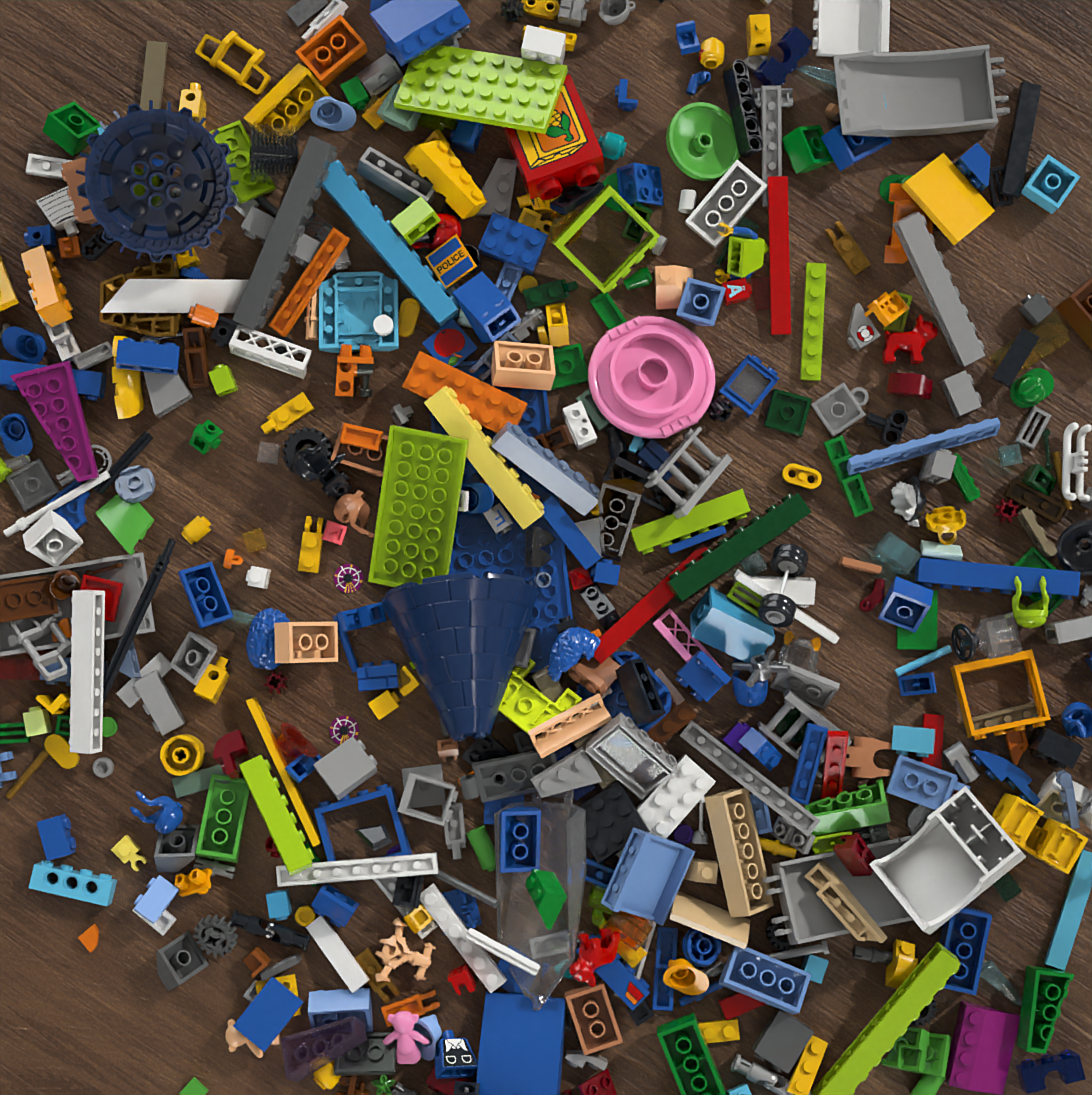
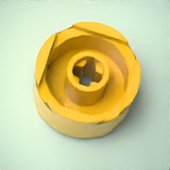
M181 734L170 738L163 744L160 751V759L164 768L169 773L177 776L195 772L200 768L205 758L204 744L198 738L189 734ZM184 751L186 758L182 759V755L179 752Z

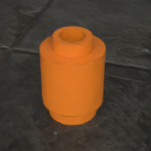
M197 303L195 307H190L188 313L191 323L206 328H214L219 313L215 312L214 309Z

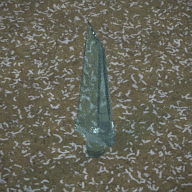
M812 66L794 68L836 87L835 71Z
M983 960L980 977L985 979L1012 1002L1022 1005L1021 996L996 967L995 963L992 960H989L987 963Z

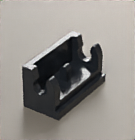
M424 875L397 877L392 905L408 909H418Z

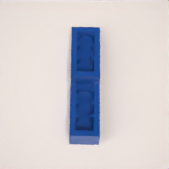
M657 927L651 1010L673 1011L674 988L664 983L663 974L668 968L669 960H676L678 928Z

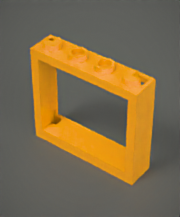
M1032 649L959 664L950 668L968 738L974 737L975 740L987 738L986 734L994 733V736L1006 734L1008 729L1018 732L1026 730L1025 726L1033 724V728L1045 726V722L1051 720ZM1024 661L1038 717L975 730L960 674Z

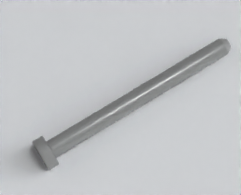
M821 940L822 944L766 955L777 960H784L824 952V955L830 953L827 940Z

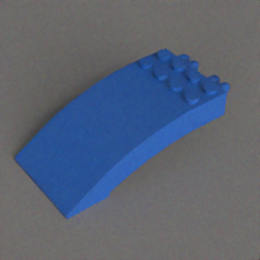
M486 991L476 1082L480 1083L479 1095H560L566 998L500 992L490 993Z

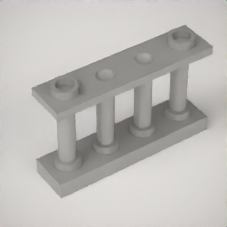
M700 426L693 430L690 428L683 434L682 437L684 439L660 468L654 470L647 477L649 481L645 484L646 488L657 485L676 503L675 506L677 508L673 514L678 519L687 516L733 460L728 454L716 457L697 437L702 430ZM690 443L711 462L709 470H704L685 451ZM679 456L699 475L700 480L697 484H693L673 464ZM667 471L687 489L689 494L685 498H681L662 479V476Z
M789 688L783 693L786 699L784 701L785 704L767 725L761 721L757 723L760 729L758 732L766 739L770 737L797 760L801 746L796 750L788 742L806 721L812 720L816 725L827 727L828 731H841ZM796 707L801 711V716L782 738L779 737L772 730L791 708L794 709ZM850 737L848 738V746L852 743ZM826 747L822 751L819 766L816 775L820 778L823 776V774L819 767L824 762Z

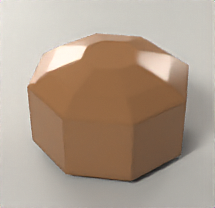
M829 103L824 111L826 116L832 121L839 122V106Z

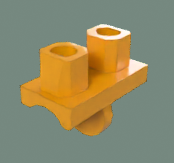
M197 868L192 870L190 874L184 875L181 873L176 875L175 886L179 888V895L184 897L194 893L206 894L208 889L211 888L210 876L212 869L200 870Z

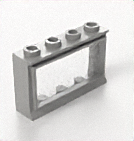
M619 713L586 740L585 752L641 800L673 774H677V761L674 756L668 755L658 742L650 739L644 730H640L631 718L624 716L622 713Z

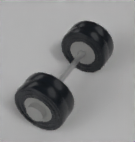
M781 544L773 551L771 567L776 573L784 577L780 593L766 594L760 601L758 617L767 625L787 627L794 621L796 604L791 598L783 595L787 578L802 576L806 571L809 560L808 553L797 545Z

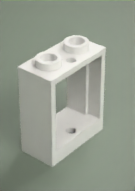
M579 401L563 408L562 416L577 450L595 444L597 436L582 402Z

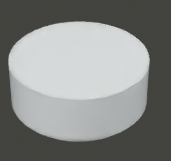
M380 315L373 322L374 330L380 336H387L393 331V321L387 315Z

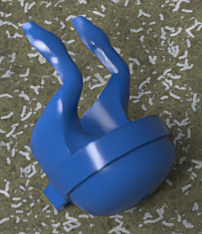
M735 658L734 662H741V660ZM734 670L732 683L736 701L747 707L763 704L768 693L769 679L758 681L753 687H748L745 681L739 679L740 670Z
M1075 702L1064 708L1061 719L1067 736L1070 737L1075 734L1079 738L1092 737V708L1082 702Z
M135 792L138 799L146 805L162 807L156 813L147 817L138 809L130 807L132 814L141 821L156 824L155 830L162 834H169L180 825L183 819V806L179 802L176 803L168 796H161L150 801L141 792Z

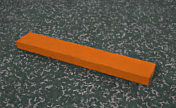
M335 227L332 228L268 326L283 337L288 335L351 240L349 237Z

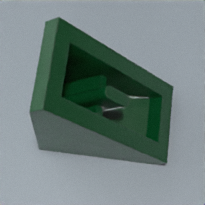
M635 202L633 209L649 224L653 210ZM629 216L621 236L639 244L645 230Z
M1034 464L1028 467L1021 482L1049 496L1057 480L1040 464Z

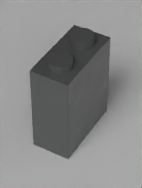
M776 1008L752 1046L755 1052L754 1056L763 1062L768 1060L772 1063L771 1067L782 1073V1071H785L789 1074L814 1031L789 1013Z

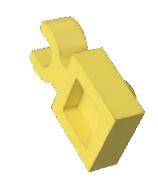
M125 835L111 849L124 864L130 861L131 867L135 871L140 870V867L137 866L138 860H141L144 864L148 862L145 856L137 854L141 848L128 835Z

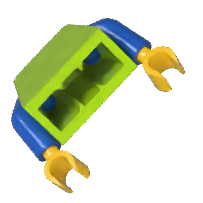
M723 222L719 223L718 225L725 227V230L723 232L717 231V233L723 237L732 234V236L729 237L727 273L722 269H717L715 274L721 277L715 278V280L722 284L727 279L731 281L742 278L748 279L755 270L762 267L764 254L769 250L767 243H765L764 239L758 238V234L749 228L737 226L730 228Z

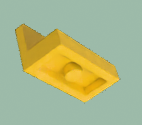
M60 694L55 700L49 695H38L35 699L52 714H64L70 707L71 694Z

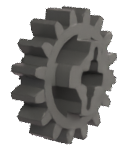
M217 914L213 918L207 915L195 927L194 930L196 932L193 937L198 938L195 943L201 944L200 950L206 949L207 955L212 952L214 957H217L219 953L224 957L237 944L238 934L234 933L236 927H230L232 922H225L224 916L218 919Z

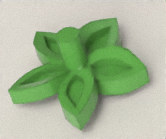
M385 1074L381 1075L380 1079H374L371 1082L375 1087H378L376 1095H381L383 1091L387 1095H392L390 1087L394 1085L396 1080H387V1075Z

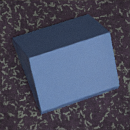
M688 277L676 315L698 326H714L726 288Z

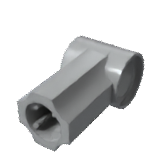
M960 741L942 752L946 761L955 769L964 784L977 779L979 773L968 758L969 754Z

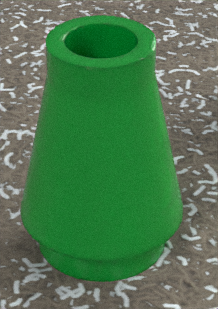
M641 267L630 277L623 280L628 291L648 286L650 282L654 281L647 267Z

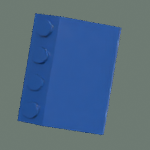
M392 0L369 14L401 67L466 29L471 23L457 0Z

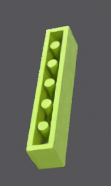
M743 489L694 506L687 516L678 519L672 514L630 530V534L637 553L642 552L645 555L653 552V547L661 545L664 548L672 545V540L677 538L683 541L691 538V533L698 531L699 534L710 531V526L717 525L718 528L729 524V519L735 518L738 521L746 518V513H749L751 510Z
M259 755L240 764L239 768L289 876L291 877L312 867L313 853L310 848H305L303 842L306 839L303 832L296 829L295 824L297 820L293 812L289 813L287 810L288 801L285 795H280L278 791L280 784L276 776L272 778L269 772L272 768L268 759L264 760L262 755Z

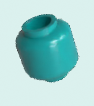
M607 132L604 137L600 136L598 141L603 157L614 161L618 160L619 157L623 158L627 147L624 136Z

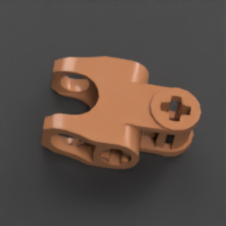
M854 736L853 746L847 747L845 766L852 767L851 776L861 778L890 776L891 770L875 766L873 757L876 751L880 749H892V743L871 737Z

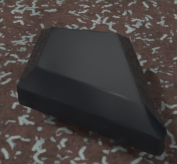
M384 824L354 830L373 851L392 843Z

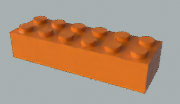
M419 351L402 386L404 390L425 400H428L445 386L452 388L457 394L456 399L459 403H463L469 409L470 417L473 420H477L482 428L495 434L508 421L518 426L528 407V403Z

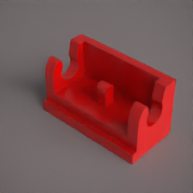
M468 963L449 971L447 979L449 982L451 981L458 995H461L459 987L463 988L464 985H466L470 993L475 991L477 982Z

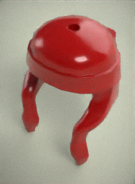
M436 213L441 221L438 223L440 226L436 230L433 242H416L411 247L435 250L455 234L460 239V221L454 215Z

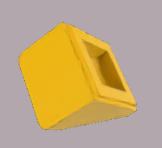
M422 903L418 909H413L403 917L413 933L421 931L434 920Z

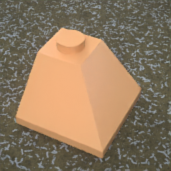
M677 265L655 266L656 310L678 309L688 277L693 278V268Z

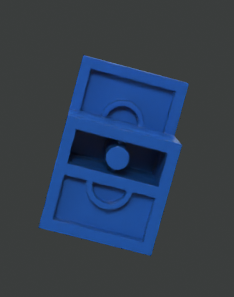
M698 650L682 668L675 672V675L678 676L676 681L685 688L688 686L692 690L690 694L700 702L702 700L708 702L724 684H727L732 679L702 650Z

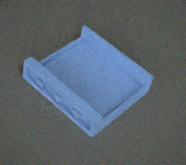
M633 827L601 900V904L618 913L619 910L653 920L663 926L695 851L683 844Z

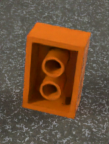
M341 14L295 51L298 60L304 67L309 69L324 88L368 52L366 43Z

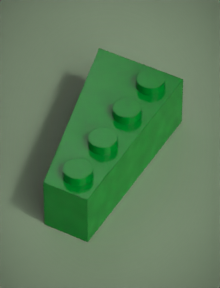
M1026 965L1017 1040L1018 1047L1026 1052L1046 1054L1055 1030L1054 1024L1061 1013L1060 1008L1063 999L1067 997V988L1075 974L1061 969Z

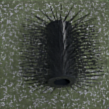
M254 122L251 129L250 137L252 136V141L249 149V164L251 166L249 171L250 173L252 172L251 183H253L254 179L256 180L258 172L259 176L260 174L262 176L264 173L262 178L264 184L269 179L270 174L275 176V173H277L276 177H274L277 185L279 179L282 178V173L284 177L286 173V178L290 184L298 166L299 152L296 146L298 144L296 139L298 138L299 140L298 134L294 133L295 136H291V131L289 132L286 126L285 132H283L281 137L279 135V130H281L279 124L277 129L273 125L269 136L268 133L266 134L267 128L269 129L267 123L265 128L263 125H260V129L256 133L254 131V126H256Z

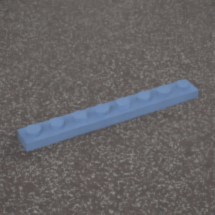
M998 417L985 419L976 424H967L961 428L949 429L936 435L930 434L918 440L912 439L907 443L894 444L885 449L873 450L863 455H855L848 459L846 470L849 476L930 454L940 449H948L998 435L1001 423Z

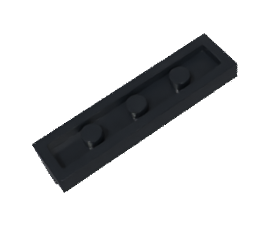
M617 456L610 459L602 481L612 480L609 476L613 469L619 473L620 479L625 478V475L628 477L627 479L646 484L649 481L647 477L650 473ZM667 483L681 498L684 497L686 492ZM657 485L649 487L653 491L655 498L648 499L645 497L644 492H642L640 501L668 516L672 515L676 503ZM665 496L671 500L668 509L662 506L661 497Z

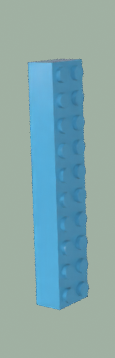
M338 159L331 163L328 168V178L321 185L325 192L439 328L452 318L455 320L459 317L458 309L460 308L454 297L446 295V288L439 280L435 282L429 267L421 265L420 257L414 250L410 252L407 241L402 235H396L395 227L389 220L385 222L382 211L376 204L374 206L371 205L372 202L364 190L359 191L358 183L351 174L347 176L342 163Z

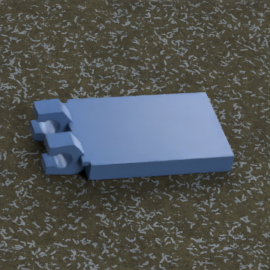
M898 754L885 792L936 810L952 797L954 789L960 791L966 786L970 790V786L957 782L958 778L955 774Z

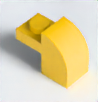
M898 939L893 942V959L886 967V986L898 989L917 967L918 959L915 958V944Z

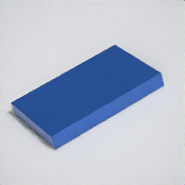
M272 976L233 1027L265 1052L304 1001Z

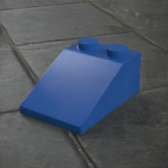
M841 124L821 137L839 171L856 164L892 143L890 137L842 135Z

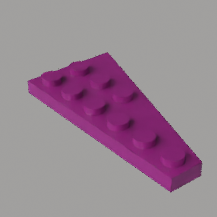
M70 361L10 375L23 397L31 406L42 427L54 442L55 447L65 459L76 480L83 482L99 478Z

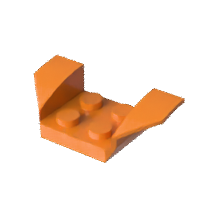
M890 183L889 201L894 202L893 223L912 213L919 212L920 215L922 214L927 222L926 228L932 234V220L902 188V184ZM892 226L891 245H885L884 263L903 264L909 259Z

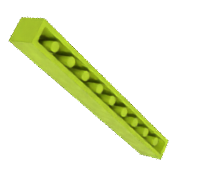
M937 942L814 1087L810 1095H853L860 1082H864L867 1079L871 1069L879 1065L882 1056L893 1048L894 1042L899 1036L901 1037L906 1033L910 1023L918 1019L921 1010L932 1002L933 996L938 990L940 991L945 987L949 977L957 973L961 964L957 956Z

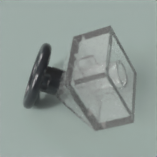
M1012 612L981 619L974 633L964 624H957L952 630L951 640L954 652L965 663H969L974 659L976 648L989 659L1014 655L1023 651L1017 623ZM960 630H963L966 635H962ZM970 650L968 657H966V651Z

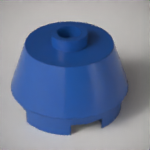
M691 928L683 938L682 951L691 964L705 967L712 964L720 954L721 941L718 938Z

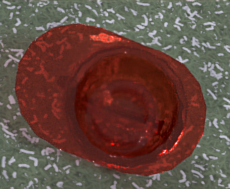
M285 722L281 724L282 732L278 736L276 743L286 756L291 758L298 757L301 754L309 757L318 756L316 748L295 726Z

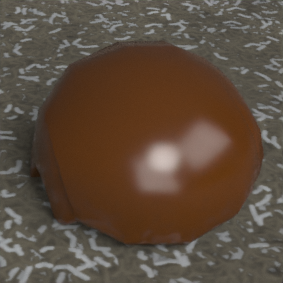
M63 569L57 571L51 578L49 591L54 598L64 601L66 598L72 597L73 590H80L82 580L76 572Z

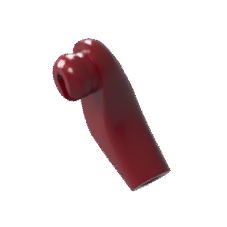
M875 579L872 593L859 604L861 611L870 612L884 599L885 579Z

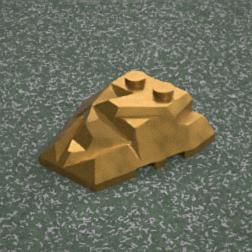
M173 258L162 259L161 262L150 261L151 264L145 267H136L131 273L126 275L122 273L100 283V322L155 338L176 337L179 325L183 323V313H101V310L128 279H181L179 277L177 261L174 262Z

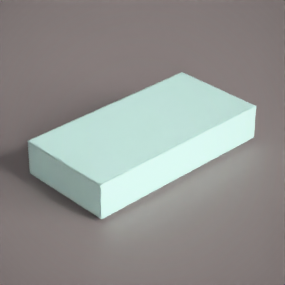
M921 540L920 550L922 556L954 561L962 560L963 554L959 545H944L939 542Z

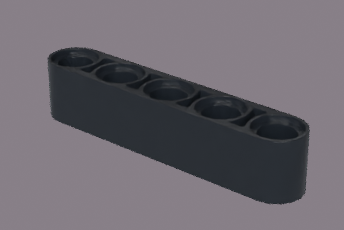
M737 59L723 70V79L739 154L744 158H750L763 148V139L748 67L743 60Z

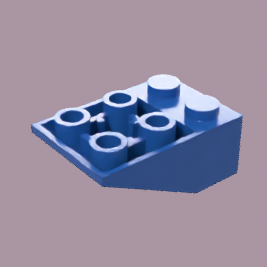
M483 271L452 292L481 343L494 342L522 321L512 303Z

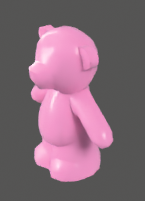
M399 1011L395 1015H388L387 1020L392 1023L395 1031L384 1038L383 1044L389 1045L394 1040H397L396 1061L399 1064L417 1063L421 1058V1052L416 1045V1040L423 1045L429 1044V1039L426 1036L413 1030L414 1024L419 1020V1016L417 1014L412 1015L409 1011Z

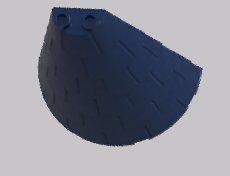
M473 573L448 574L423 578V582L420 585L415 582L399 585L386 592L385 598H382V608L404 645L403 647L427 689L430 699L439 712V716L449 736L454 741H462L466 739L465 737L473 736L474 739H482L486 735L491 734L498 708L507 688V682L516 662V655L533 613V606L540 592V587L535 582L530 581L529 584H526L523 577L499 573H487L483 575V578H479V576H475Z

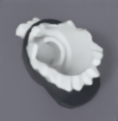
M908 476L904 479L903 483L897 482L896 487L891 489L893 496L891 505L896 508L894 513L900 514L901 518L908 525L919 527L918 519L924 514L927 506L926 496L920 491L919 479L916 476Z

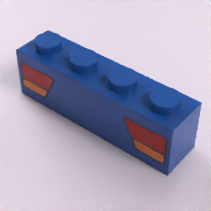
M593 933V934L589 937V939H591V938H599V939H601V935H600V934L596 935L595 933ZM617 952L612 963L596 968L595 972L633 1011L650 994L651 991L648 989L650 985L643 978L639 980L634 975L636 972L634 968L628 963L625 965L620 960L621 956Z

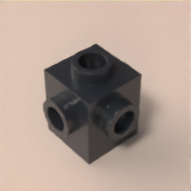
M335 467L332 471L324 472L323 476L319 478V481L323 484L321 489L328 497L332 495L336 500L352 489L348 483L350 478L343 470L339 473Z

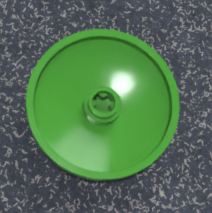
M705 102L691 103L680 109L669 122L666 132L668 152L675 165L686 175L702 181L716 180L723 177L736 160L739 159L740 154L737 148L732 119L721 108Z

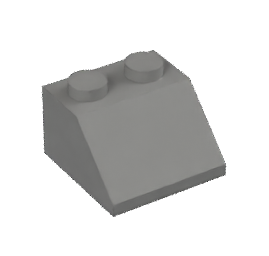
M189 631L169 666L191 683L197 685L216 654L217 646L206 637Z

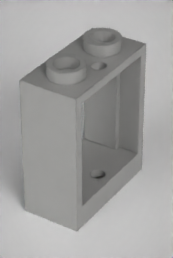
M411 771L397 812L444 826L446 821L450 822L453 810H450L452 802L456 803L459 791H456L457 785ZM417 780L450 790L442 817L409 808Z

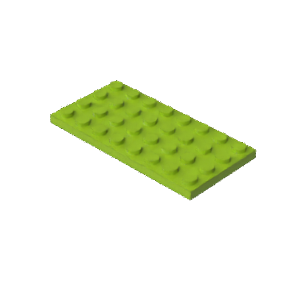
M437 45L409 62L393 104L397 109L546 134L568 68L567 65L548 64L543 61Z
M390 425L368 582L397 587L408 582H415L420 585L423 582V578L449 574L468 439Z

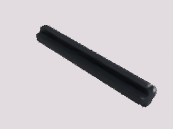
M144 431L108 471L110 478L93 487L94 490L99 494H103L120 476V473L153 440L152 435Z

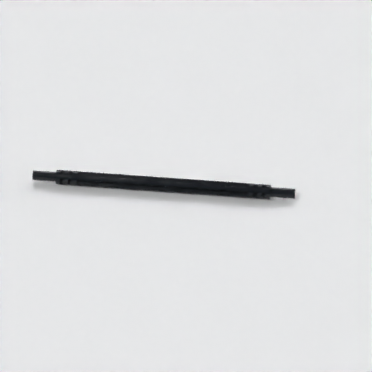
M173 538L168 539L162 554L158 556L103 676V705L170 562L169 557L177 542Z

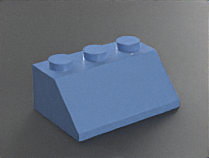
M359 988L354 993L350 989L309 992L308 1016L313 1035L373 1032L370 988Z

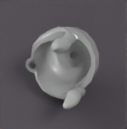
M601 0L599 16L609 25H619L628 18L630 11L635 10V2L629 0Z

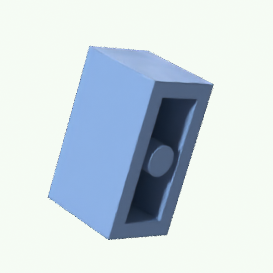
M160 875L157 879L154 877L146 886L148 891L144 896L140 894L134 902V905H136L134 911L152 924L156 923L179 892L177 887Z

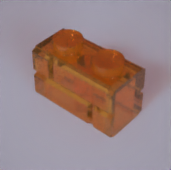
M620 910L619 913L614 911L603 926L604 928L611 929L612 933L614 931L619 932L620 940L635 951L642 945L653 928L645 918Z

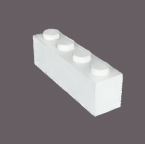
M748 575L773 593H780L783 581L782 576ZM788 577L783 595L791 598L797 604V607L806 608L809 605H814L816 581L814 578ZM738 586L737 589L760 603L761 599ZM735 592L733 593L734 596L749 605L748 600Z

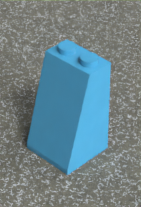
M711 586L690 614L691 637L745 663H751L750 660L753 656L764 654L766 648L771 646L775 640L773 626L765 624L759 617Z

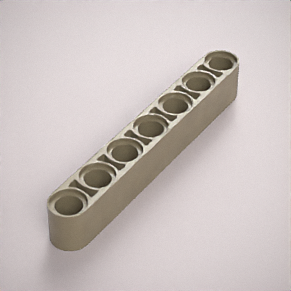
M547 665L531 676L542 694L555 703L565 691L558 681H552L551 676L548 675L549 670L547 668L549 666ZM591 732L573 741L577 749L582 747L585 751L586 740L592 736ZM585 752L602 782L598 783L603 790L618 781V779Z

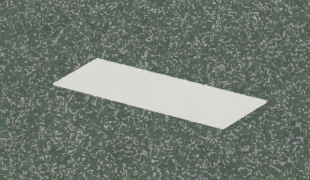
M128 279L101 310V313H189L190 307H195L196 303L214 309L217 313H235L249 280Z

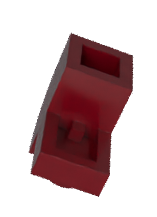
M889 373L887 393L899 397L913 396L923 400H931L933 380L927 379L925 375L914 373Z
M236 730L222 736L215 744L213 750L214 760L221 764L223 773L227 774L231 779L240 777L234 758L249 753L243 733L240 730Z

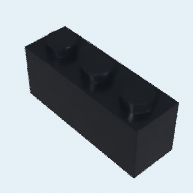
M630 659L615 670L636 725L651 724L666 714L645 659Z

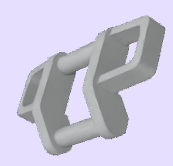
M55 617L47 618L41 625L35 618L10 621V628L16 636L18 643L24 646L33 660V665L46 681H51L67 674V665L63 659L71 652V640L66 638L58 626V621ZM29 622L34 627L20 633L17 625ZM52 631L61 645L57 650L40 656L31 642L45 637ZM53 663H59L61 669L51 673L47 672L44 668Z

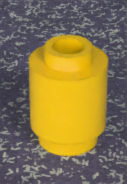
M196 516L183 528L184 530L181 534L190 544L197 543L211 531L209 527L211 523L205 516Z

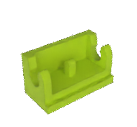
M852 830L816 835L811 846L812 855L834 852V845L846 842L841 841L840 837L852 835Z

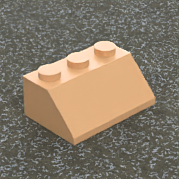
M507 341L493 342L492 386L551 391L556 375L552 345Z

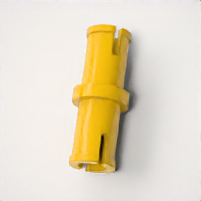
M759 836L761 850L771 852L775 856L779 854L792 859L795 858L797 849L793 846L780 843V840L777 839L773 841Z

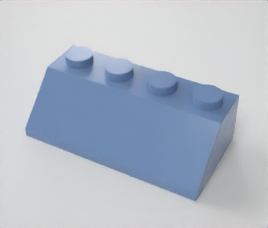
M734 946L724 965L718 984L794 1015L800 1012L812 974L750 948L742 949Z

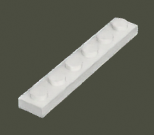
M433 883L421 893L420 902L488 991L492 993L508 979L485 949L465 938L469 930L468 927L465 926V923L436 885Z

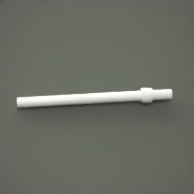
M104 471L99 474V478L87 481L26 518L18 519L14 525L3 530L4 534L9 537L19 530L27 529L31 523L40 519L49 510L54 511L110 478V474Z

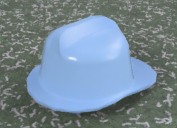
M324 96L314 101L311 108V120L320 127L335 131H346L353 127L356 122V113L352 106L330 96Z
M434 1014L422 1017L414 1024L413 1030L418 1031L429 1039L428 1045H423L416 1040L421 1057L428 1061L434 1059L436 1042L442 1035V1030Z

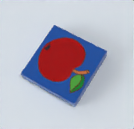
M453 318L422 343L434 358L454 368L478 350L477 346Z

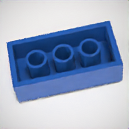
M964 907L942 925L939 943L957 956L961 963L957 973L951 975L946 981L945 989L976 995L992 920L990 913Z

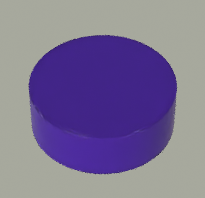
M687 824L678 825L673 832L674 839L683 845L690 843L694 834L692 828Z

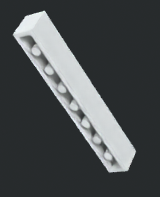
M73 590L71 599L72 647L70 659L69 745L70 752L93 754L102 752L105 591Z

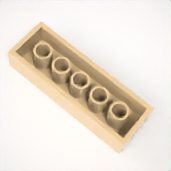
M745 787L729 789L705 797L730 917L751 916L774 906L772 895H766L765 891L770 889L769 883H763L762 878L767 877L749 790Z

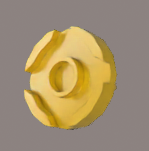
M952 506L935 508L932 514H926V526L929 530L937 532L939 541L942 544L950 545L956 541V531L966 525V513L962 509L956 511ZM943 533H953L950 538L945 539L942 537Z

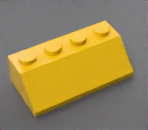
M298 63L244 119L251 127L255 122L254 131L256 133L260 129V125H263L265 128L267 123L269 129L267 128L266 134L268 133L269 136L273 125L277 129L279 124L281 126V130H279L281 137L283 132H285L286 126L290 132L292 125L294 134L310 118L314 101L330 95L309 69Z

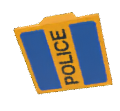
M457 234L425 257L446 289L477 267Z

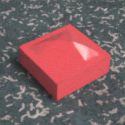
M327 520L321 539L342 545L347 526Z

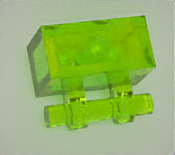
M596 884L593 885L590 892L588 905L594 908L591 914L593 924L601 925L604 922L603 912L612 915L613 911L601 904L606 889Z

